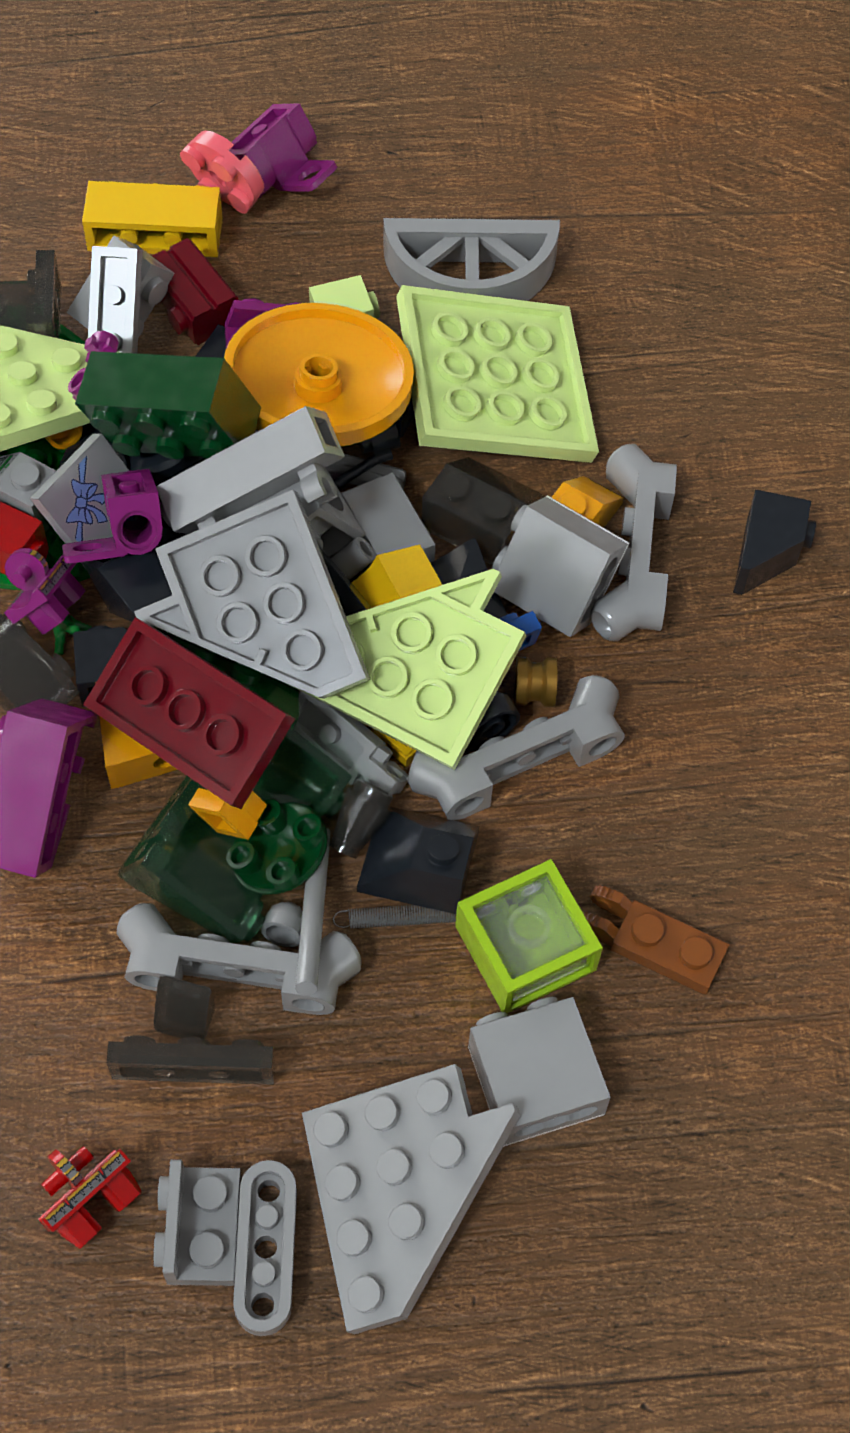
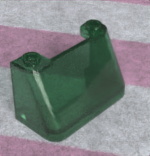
M290 727L253 791L262 800L274 799L278 803L294 802L304 804L316 811L320 817L324 815L330 819L346 801L348 795L343 790L352 778V775ZM186 775L126 858L117 876L134 889L210 932L226 938L230 943L235 944L243 939L248 942L260 930L266 919V916L261 913L264 902L260 898L263 894L252 892L238 881L226 861V854L236 837L217 833L188 806L197 789L206 788Z

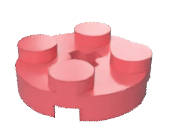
M201 131L180 152L182 161L190 168L199 181L196 186L220 187V195L223 202L229 204L242 214L247 213L264 191V182L259 171L246 155L239 160L229 151L234 144L228 139L211 131Z

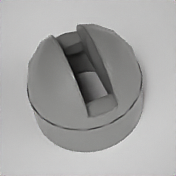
M280 902L273 905L266 914L261 927L263 936L279 946H298L300 943L303 912L300 906L292 902Z

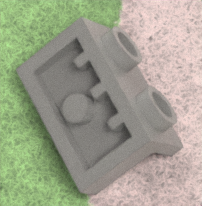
M170 1159L169 1176H160L158 1183V1210L167 1211L165 1232H156L154 1239V1267H163V1275L167 1285L234 1286L241 1184L240 1168L184 1167L182 1160Z

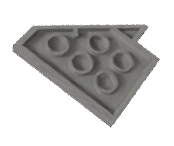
M294 489L155 548L172 595L134 611L136 618L322 699L370 680L298 492Z
M456 1064L302 1113L345 1326L348 1333L358 1334L408 1318L521 1116L519 1108L514 1103L472 1115L462 1070Z

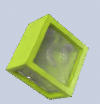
M552 859L457 902L455 927L502 1012L510 1013L597 971L603 947Z

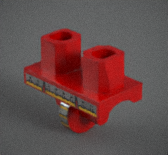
M82 1146L67 1160L62 1153L55 1149L47 1158L56 1171L40 1185L51 1197L66 1183L72 1188L37 1220L48 1232L56 1230L61 1237L76 1248H82L102 1229L83 1206L99 1191L117 1212H120L141 1194L142 1191L138 1183L126 1167L131 1160L121 1149L113 1150L82 1177L79 1172L94 1159L93 1155Z

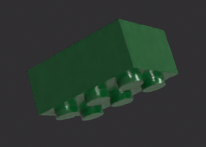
M91 351L75 405L90 420L91 425L107 438L115 451L127 456H139L141 452L158 453L170 459H182L184 455L201 456L205 459L210 458L254 434L261 411V406L225 358Z

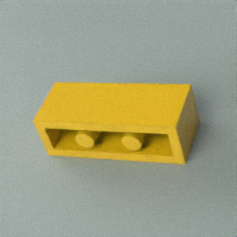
M88 181L82 218L87 251H92V246L107 247L113 235L138 245L148 254H156L164 249L168 251L170 246L188 238L193 241L205 257H218L223 218L220 187Z

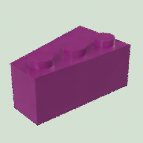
M41 698L8 710L7 714L1 717L0 869L36 878L52 868L71 805L65 803L71 772L81 774L85 760L82 757L76 756L84 726L95 728L98 718L96 713Z

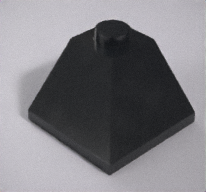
M381 805L357 884V892L456 914L457 902L462 900L480 826Z

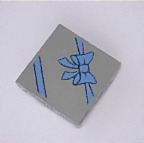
M92 434L29 499L65 544L113 537L105 507L101 475L130 470L102 434ZM142 515L130 516L126 521L136 520Z

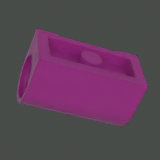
M300 103L272 104L232 141L234 146L229 150L239 160L246 155L256 166L264 182V191L259 198L271 187L280 191H313L337 169L334 160L307 159L306 155L317 144V137ZM319 171L312 178L304 180V178H306L308 175Z
M150 469L101 475L105 507L113 537L63 544L62 550L65 563L70 564L122 557L128 553L142 555L152 551L159 544L162 538L163 526L158 491ZM142 515L136 520L126 521L130 516Z

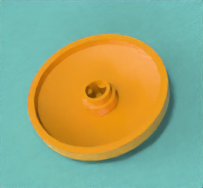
M299 303L266 311L248 321L234 334L224 355L225 360L261 406L256 426L258 431L304 406H308L327 413L340 446L352 445L373 438L390 428L405 412L412 394L413 362L408 348L401 338L380 320L361 311L340 305Z

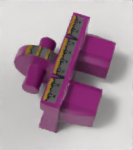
M30 548L15 550L6 560L5 572L9 581L17 588L22 589V591L6 609L4 614L13 624L26 616L42 635L59 625L69 614L66 609L79 600L86 591L70 573L77 563H65L62 554L55 565L49 569L45 558L37 551Z

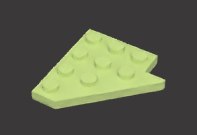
M0 325V452L90 423L86 415L75 405L76 400L72 398L73 394L68 391V385L73 376L87 366L85 359L88 351L84 349L85 344Z
M490 569L346 616L370 680L325 699L303 690L300 691L455 770L521 648L526 634L524 631L484 612L502 578L499 571Z

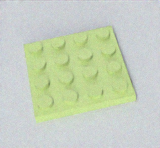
M406 285L401 286L396 299L403 342L408 348L413 362L414 376L411 396L419 446L593 462L599 453L569 306Z

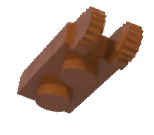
M596 885L589 896L591 897L590 900L593 901L592 903L624 919L620 929H618L611 921L599 917L597 914L583 912L600 942L611 946V951L701 994H707L730 944L641 902L634 900L632 903L623 893L612 890L610 887L608 888L605 885Z

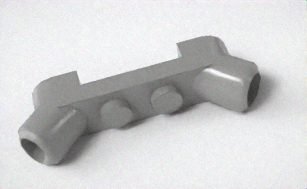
M636 444L621 446L612 453L606 464V478L633 505L632 508H624L621 535L630 536L629 547H627L618 566L617 575L626 576V581L594 602L591 612V621L596 631L604 639L612 642H618L637 628L661 631L666 606L668 574L649 572L653 520L654 518L669 520L675 495L677 464L653 462Z
M597 675L581 678L576 686L568 711L550 719L547 717L537 718L527 724L521 732L505 739L502 736L489 739L477 751L463 756L455 770L416 751L408 776L412 792L437 799L448 820H460L491 806L494 784L567 752H570L578 767L597 760L617 748L625 737L624 732L613 716L619 700V691L614 683L607 678Z
M139 903L127 910L120 917L116 931L118 937L131 953L124 978L135 986L153 991L179 994L183 975L274 988L281 990L284 1011L304 1014L327 1015L333 1013L336 1006L338 987L357 975L361 970L362 964L361 956L350 938L342 932H331L321 939L317 992L311 996H303L295 990L298 953L281 951V948L275 944L257 941L247 946L229 943L226 938L215 934H200L198 938L176 935L154 904Z

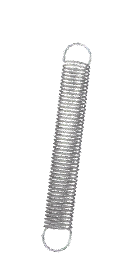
M406 905V917H405V906H403L404 922H403L402 906H401V919H400V909H399V906H398V916H397V906H395V909H396V922H395L394 906H393V918H392V908H391V906H390V915H389V907H388V921H387L386 906H385V918H384V907H382V914H381V907H380V920H379V910H378V907H377V916H376V907L374 908V912H375V922H374L373 907H372V919H371V909L369 908V915H368V908H367V921H366V911H365V908H364V918H363V908H361V914H360V908H359V920H358V910H357V908H356V917H355V909H353V913H352V908H351V919H350V909L345 910V911H339V912L349 911V921H350V925L345 926V927H349V926H350L351 929H352V924H353V929H354L355 927H356V929H357V922H358V928H360V925H361V928H362V927L365 928V923H366V928H368V926H369V928H370V925H371V927L373 928V924H374V927H376V926L378 927V922H379V927H381V924H382V927H383V926L386 927V922H387V926H389V925H390V926H391V925L394 926V923H395V926H397V925L399 926V923H400L401 926H402V924H403V926H404V925L407 926V922H408V925H410V924H411V925H412V924L415 925V922H416V925H417V924L420 925V922H421V924H423V922H424L423 907H422V919H421L420 906H419V916H418V906H416V907H417V921H416L415 905H414V918H413V908H412V905H411V915H410V905H409V920H408L407 905ZM424 907V909H425V922H424V924H428V921H429V924H431V923H432V924H433V923L436 924V921H437V924H438V923L441 924V921H442V923H444V922H445V923H446V922L449 923V921H450V923H451V922L454 923V921L456 922L455 914H454V919H453V915H452V913H451V919H450V913H448V917H447V912H446V921H445L444 911H443V919H442V911H440V916H439V910H438V920H437L436 909H435V918H434V909H432V911H433V920H432L431 908H430V920H429V911H428V908H427V917H426V908ZM335 914L334 917H333V922H334V924H335L336 926H338V925L335 923V921H334V918H335V916H336V914Z

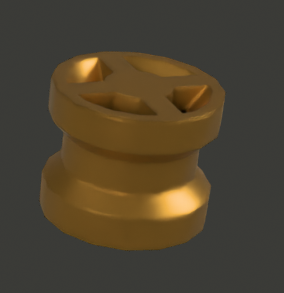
M517 657L515 706H525L530 701L541 702L544 707H555L557 695V658H546L543 662H531L528 657Z

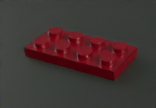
M136 617L83 704L223 801L239 809H242L295 720L294 717L150 624Z

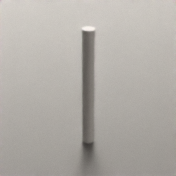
M326 828L328 844L325 856L318 869L305 881L295 985L296 992L303 996H311L317 992L330 845V830Z

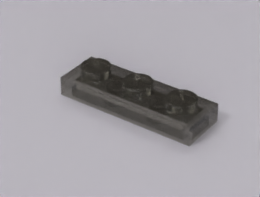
M133 1035L125 1037L123 1042L108 1041L106 1063L112 1080L274 1085L273 1047H265L258 1040L238 1039L233 1041L232 1045H210L208 1040L202 1038L185 1037L179 1039L177 1044L156 1043L153 1038Z

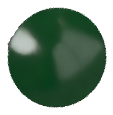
M274 799L263 800L267 806L258 819V825L249 840L236 837L226 854V861L238 881L248 890L258 894L273 895L298 887L314 874L325 856L328 834L322 818L312 808L300 803H278Z

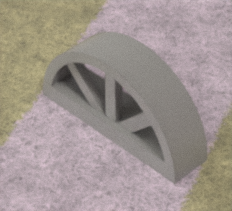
M384 218V258L390 275L400 288L402 285L529 301L544 287L554 269L560 220ZM438 262H465V279L442 275L430 268ZM479 262H505L515 270L503 276L479 280Z

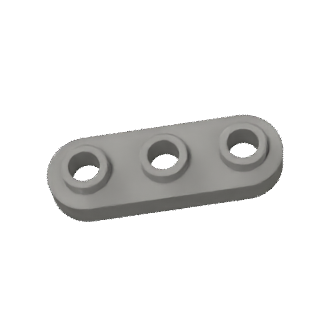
M272 1160L261 1161L252 1165L245 1172L240 1184L233 1306L241 1327L257 1336H268L281 1330L288 1322L292 1310L297 1188L294 1175L290 1169L284 1164ZM266 1186H274L280 1191L277 1199L271 1202L261 1200L259 1193ZM270 1241L277 1246V1250L272 1257L261 1258L256 1254V1248L261 1242ZM260 1298H268L274 1303L272 1312L266 1316H258L252 1310L254 1303Z

